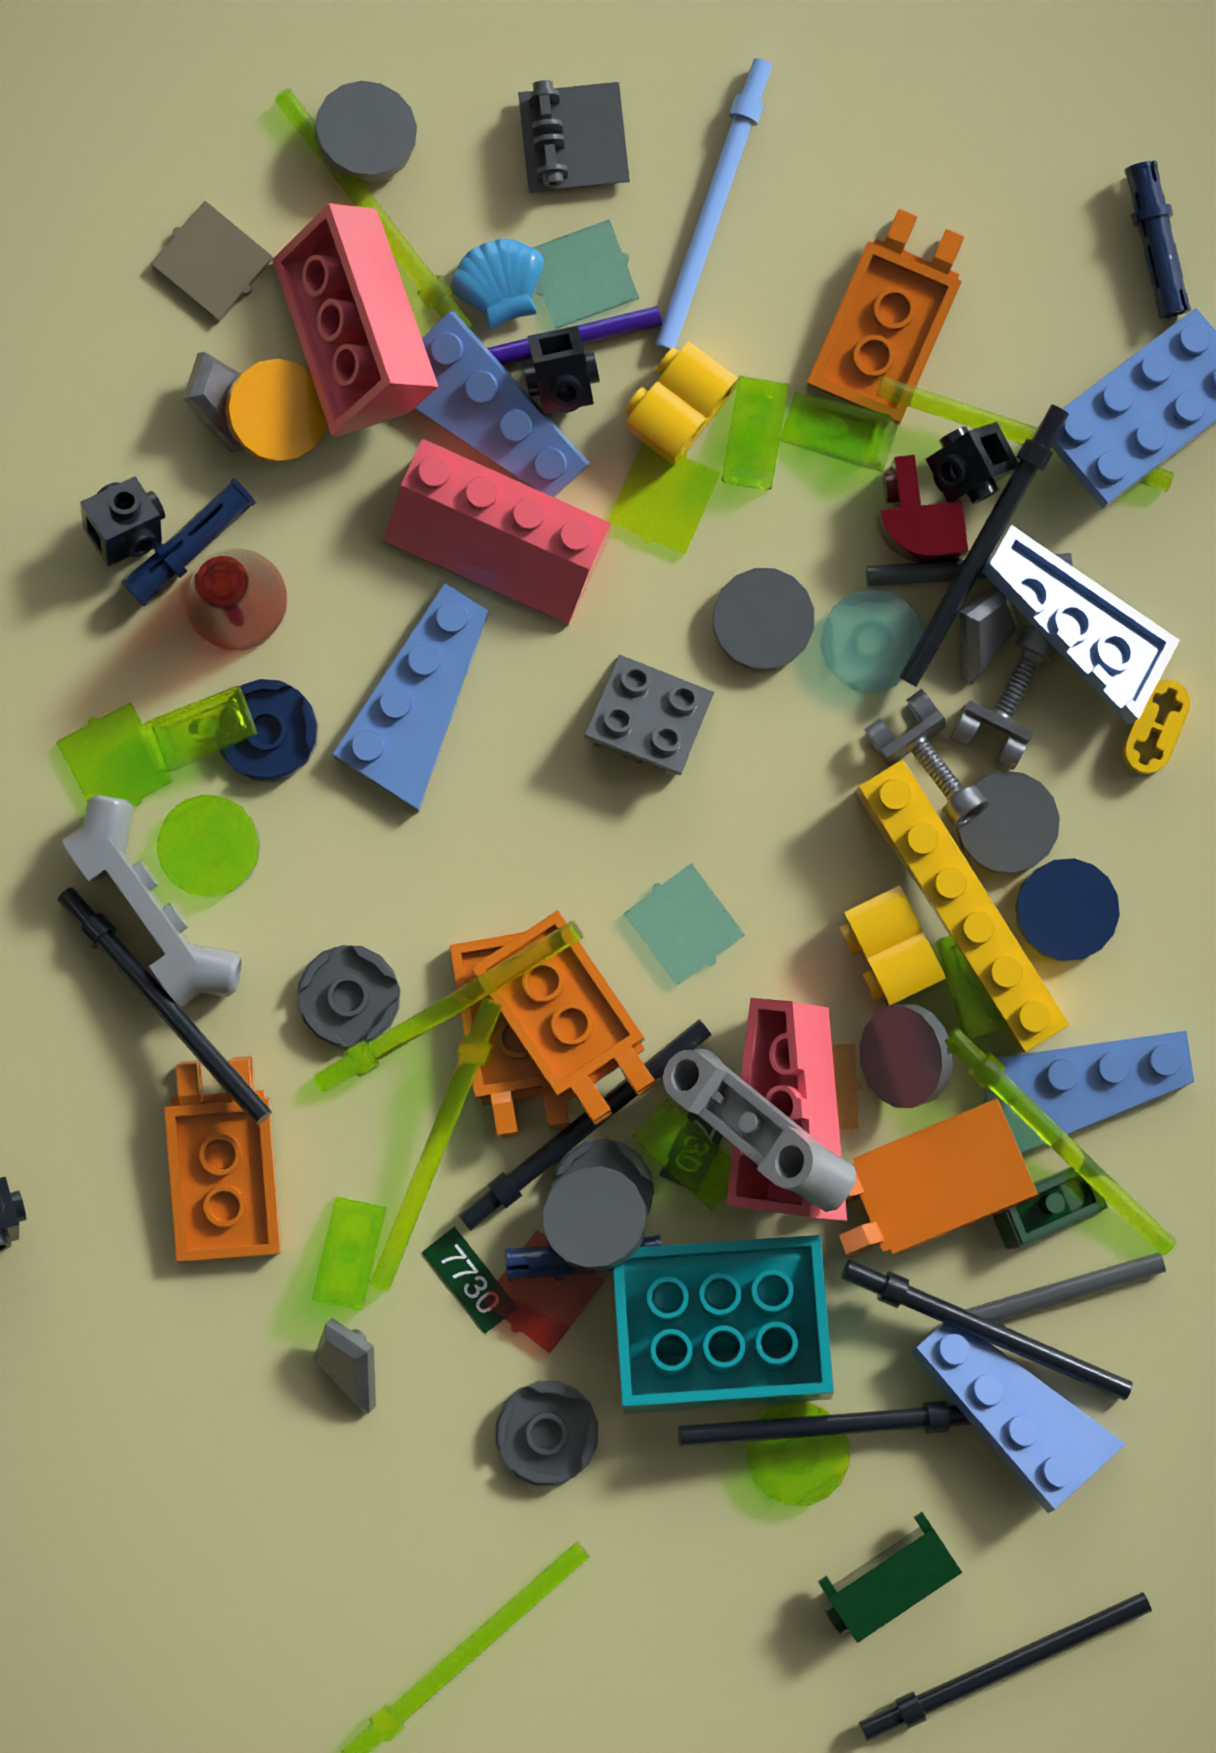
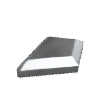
M200 352L197 353L183 400L230 452L241 450V445L238 441H235L228 429L225 406L228 390L240 373L208 353Z
M995 585L959 611L961 678L969 684H972L1019 627L1011 602Z
M331 1318L324 1326L314 1360L360 1409L368 1414L376 1407L374 1346L367 1342L366 1336L360 1330H350Z

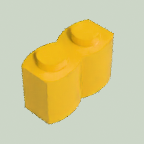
M689 341L680 351L674 347L668 351L655 371L661 376L649 391L641 387L631 398L624 410L629 415L626 421V430L674 466L682 459L704 428L726 403L736 389L738 380L736 376Z
M900 885L843 913L846 924L839 927L840 933L852 955L861 951L869 967L868 971L862 973V977L874 1001L884 998L887 1006H891L946 979Z

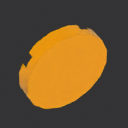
M279 358L259 361L242 372L228 390L225 406L228 429L235 441H238L247 450L246 452L256 459L273 463L295 460L313 449L326 430L327 421L311 373L296 362Z

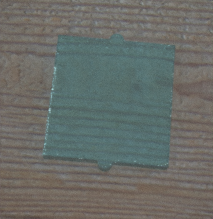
M610 219L532 247L544 258V267L536 286V293L539 296H543L555 330L639 299L627 267L629 255L622 253Z
M692 863L664 884L655 883L652 887V893L623 913L677 986L706 964L709 966L715 965V957L745 936Z

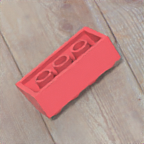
M328 203L272 260L331 436L341 437L410 413L438 388V384L377 209Z
M422 438L401 483L383 542L569 625L611 535V523Z

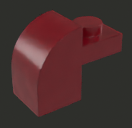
M915 454L894 457L890 466L891 472L883 473V486L886 503H895V508L880 510L876 518L879 532L886 544L901 557L917 563L963 560L969 552L963 502L955 501L921 505Z

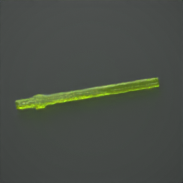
M291 88L280 92L276 96L275 102L356 207L377 209L391 252L419 288L417 295L429 310L435 309L441 318L448 312L454 311L466 326L472 330L474 326L451 297L453 290L441 275L435 276L365 184L362 181H357L358 177H352L346 173L343 176L335 172L320 156L314 138L316 121Z
M884 376L877 391V396L975 429L998 422L1005 438L1023 444L1026 438L1031 440L1038 427ZM1050 448V451L1053 452V455L1058 456L1056 452L1052 448ZM1157 468L1139 483L1167 492L1171 486L1174 473Z
M570 921L369 1043L362 1040L345 1050L344 1058L313 1076L317 1088L322 1093H326L354 1075L362 1077L379 1067V1060L583 939L578 925L574 921Z
M483 998L470 1033L463 1034L456 1051V1055L460 1058L370 1282L373 1287L379 1290L390 1291L479 1065H485L491 1051L492 1044L488 1041L503 1006L492 999Z
M957 1027L947 1034L949 1040H945L947 1047L970 1068L968 1075L983 1089L989 1087L1162 1256L1168 1254L1175 1247L1177 1241L1004 1073L1005 1066L991 1052L984 1054Z
M578 1541L574 1543L390 1707L384 1704L369 1718L371 1724L341 1750V1753H370L382 1741L385 1740L388 1743L405 1729L403 1723L590 1558V1555Z

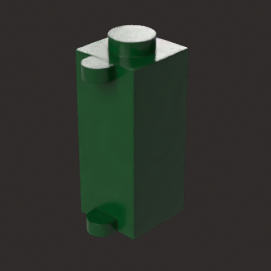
M923 1512L914 1516V1519L920 1526L919 1528L834 1585L827 1575L818 1581L831 1602L829 1606L824 1608V1611L841 1636L850 1631L856 1642L859 1643L963 1573Z

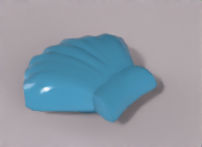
M502 238L483 243L471 249L462 258L452 278L451 291L459 299L487 314L490 329L496 328L515 318L534 315L537 311L531 298L544 267V258L536 249L517 240Z

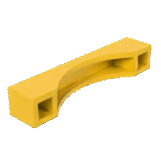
M903 759L860 785L855 790V794L883 838L905 866L942 922L980 987L990 1009L1017 1052L1026 1053L1068 1027L1070 1024L905 761Z

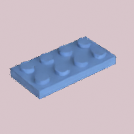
M1197 308L1193 309L1063 408V410L1069 413V416L1051 448L1103 509L1216 424V330Z

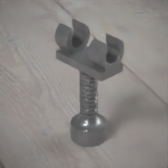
M1026 625L1016 642V646L1021 649L1022 658H1019L1020 663L1016 664L1015 672H1012V676L1009 678L1010 681L1007 682L1008 686H1005V690L1002 691L1003 695H1000L1001 699L997 701L999 704H996V708L990 711L970 700L950 736L951 739L969 746L981 721L1003 731L1009 736L996 762L1011 770L1017 766L1033 735V732L1012 722L1011 715H1014L1013 711L1017 709L1015 706H1018V702L1022 700L1020 697L1024 696L1025 688H1028L1027 683L1031 682L1032 674H1035V670L1038 669L1037 665L1044 661L1052 663L1058 652L1036 628Z
M920 689L906 699L908 702L907 707L919 722L917 726L896 740L889 728L879 718L864 729L866 732L865 736L888 767L910 752L913 753L914 757H916L946 797L947 803L943 807V812L952 824L958 828L980 815L986 809L989 802L975 785L967 788L961 786V783L958 782V779L955 778V775L952 774V771L949 770V767L946 766V763L943 762V759L940 758L939 754L928 742V739L946 727L943 714L936 708L925 691Z

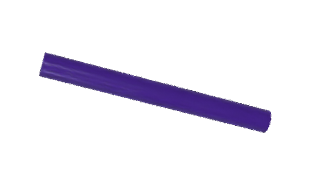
M658 306L581 324L578 325L582 345L659 327L662 326ZM528 338L487 348L502 365L531 358Z

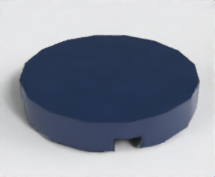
M258 679L241 685L231 693L232 695L227 698L217 714L215 737L221 755L236 772L254 781L275 782L293 776L309 762L317 746L319 724L313 706L299 690L280 680Z
M1075 858L1053 860L1035 869L1021 885L1015 903L1017 926L1026 941L1042 956L1058 961L1081 960L1100 951L1114 935L1120 916L1118 894L1109 877L1093 864Z

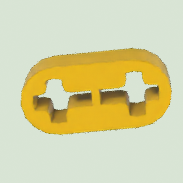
M1158 681L1139 719L1130 725L1121 753L1123 762L1135 774H1154L1165 767L1171 758L1191 704L1189 693L1177 681ZM1166 691H1169L1173 694L1172 703L1179 706L1178 712L1170 711L1167 713L1160 725L1154 722L1159 711V705L1152 702L1153 696L1161 697ZM1150 731L1158 733L1153 744V750L1160 753L1159 759L1152 758L1144 765L1138 762L1140 753L1134 750L1133 747L1135 743H1144L1148 739Z

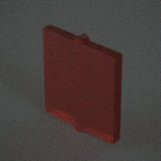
M537 1229L523 1248L548 1246L550 1243L546 1235ZM505 1271L482 1302L512 1324V1332L518 1333L521 1331L548 1353H551L605 1280L595 1273L565 1275L564 1281H555L554 1276L518 1279L508 1282L507 1271Z

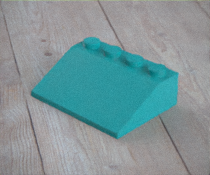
M821 1235L639 1247L627 1262L613 1268L623 1414L831 1400L834 1388Z

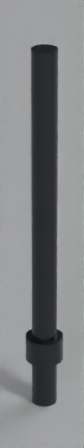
M1051 404L1031 440L1025 439L1016 456L1020 460L903 668L899 676L900 679L915 687L918 686L1037 471L1043 472L1051 459L1053 452L1050 451V448L1069 416V413Z
M73 887L63 891L57 898V901L81 927L79 934L93 949L100 948L256 1125L264 1122L271 1115L272 1110L115 935L116 927L103 913L96 914Z
M698 1019L645 1062L644 1065L656 1081L664 1074V1069L674 1054L682 1050H694L712 1034L702 1021ZM626 1079L623 1080L603 1097L611 1109V1116L595 1126L587 1113L584 1112L508 1175L502 1172L487 1185L490 1189L459 1214L465 1225L472 1231L502 1205L507 1209L523 1196L520 1192L523 1188L633 1100L637 1094Z
M848 1260L843 1269L841 1279L877 1294L878 1301L898 1308L900 1305L906 1306L1125 1401L1131 1393L1132 1381L909 1285V1279L891 1271L884 1275L852 1260Z
M946 1401L924 1402L922 1408L678 1426V1442L680 1447L912 1429H924L928 1434L948 1432L951 1426L972 1424L956 1405H947Z
M1144 1592L1139 1593L919 1695H915L914 1691L895 1699L896 1705L859 1721L868 1742L903 1725H906L907 1729L927 1721L925 1715L1152 1612L1150 1603Z

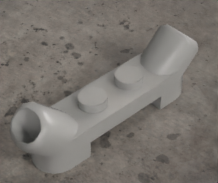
M96 794L87 800L83 826L62 840L73 861L88 881L97 882L105 875H110L164 951L165 955L151 964L149 968L170 997L181 1008L201 993L223 997L232 995L236 992L242 965L241 958L235 951L190 943L183 933L189 927L184 917L171 902L166 906L163 905L153 891L159 884L152 872L142 860L134 864L126 853L133 812L132 805L128 800Z
M699 1048L682 1050L674 1054L668 1061L664 1069L663 1083L670 1097L687 1111L699 1115L759 1165L757 1170L771 1182L781 1188L793 1191L825 1212L837 1210L847 1199L857 1179L854 1166L825 1148L724 1065L716 1053L709 1049Z

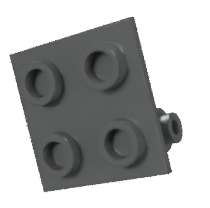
M541 80L533 83V91L518 92L529 193L630 182L619 82L553 88L552 81Z
M619 654L584 737L594 741V746L599 747L601 744L622 752V757L626 759L628 755L638 758L636 763L642 764L645 761L666 770L665 774L669 776L671 772L681 775L714 692Z

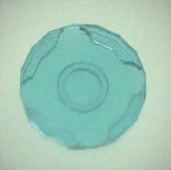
M866 589L847 595L833 606L822 626L820 648L825 665L839 681L855 691L877 693L894 688L903 681L899 676L923 632L918 616L905 600L888 591Z

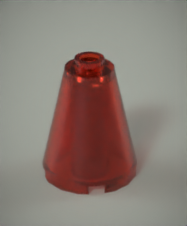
M225 549L208 556L195 568L186 586L185 607L192 626L206 641L225 650H247L267 641L280 623H282L287 610V590L280 572L266 557L247 549Z

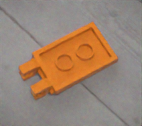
M898 209L884 242L876 238L874 242H867L806 383L810 387L899 425L962 283L958 279L960 274L951 271V268L965 237L945 229L932 262L904 251L918 216L902 209Z
M558 910L471 967L558 1098L563 1096L567 1102L576 1096L595 1126L612 1115L610 1107L594 1085L596 1082L617 1068H620L638 1097L655 1086L654 1078L638 1056V1054L645 1050L641 1044L645 1041L644 1036Z
M524 932L449 945L474 1095L476 1099L481 1098L482 1106L492 1104L496 1132L499 1138L519 1135L513 1101L543 1095L549 1128L553 1129L570 1125L565 1098L563 1096L560 1098L556 1096L471 968Z
M234 1057L228 1060L231 1066L254 1090L253 1057ZM199 1060L179 1062V1064H176L178 1096L171 1097V1105L164 1107L176 1262L280 1254L282 1246L271 1115L264 1122L256 1125L228 1093L203 1094L202 1064ZM255 1090V1093L271 1109L270 1097L264 1096V1090Z
M998 1098L854 1157L855 1163L852 1165L855 1168L857 1179L845 1201L848 1204L861 1198L871 1223L858 1226L838 1236L846 1255H849L850 1258L881 1246L883 1253L891 1250L892 1255L897 1256L1039 1197Z

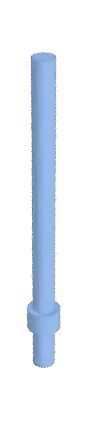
M753 59L742 94L735 95L729 113L733 120L655 344L656 347L662 350L669 351L673 347L676 348L751 127L758 125L764 103L761 102V98L773 66L764 59Z

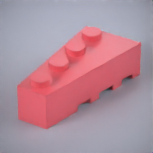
M750 998L741 1079L825 1148L842 1158L829 1008L793 1001ZM733 1144L726 1206L810 1218L847 1221L846 1201L837 1210L828 1212L821 1210L793 1191L775 1185L757 1170L759 1165Z

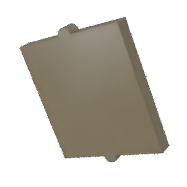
M204 201L182 228L176 227L173 229L174 237L151 265L220 322L243 294H251V285L271 263L273 256L208 202Z

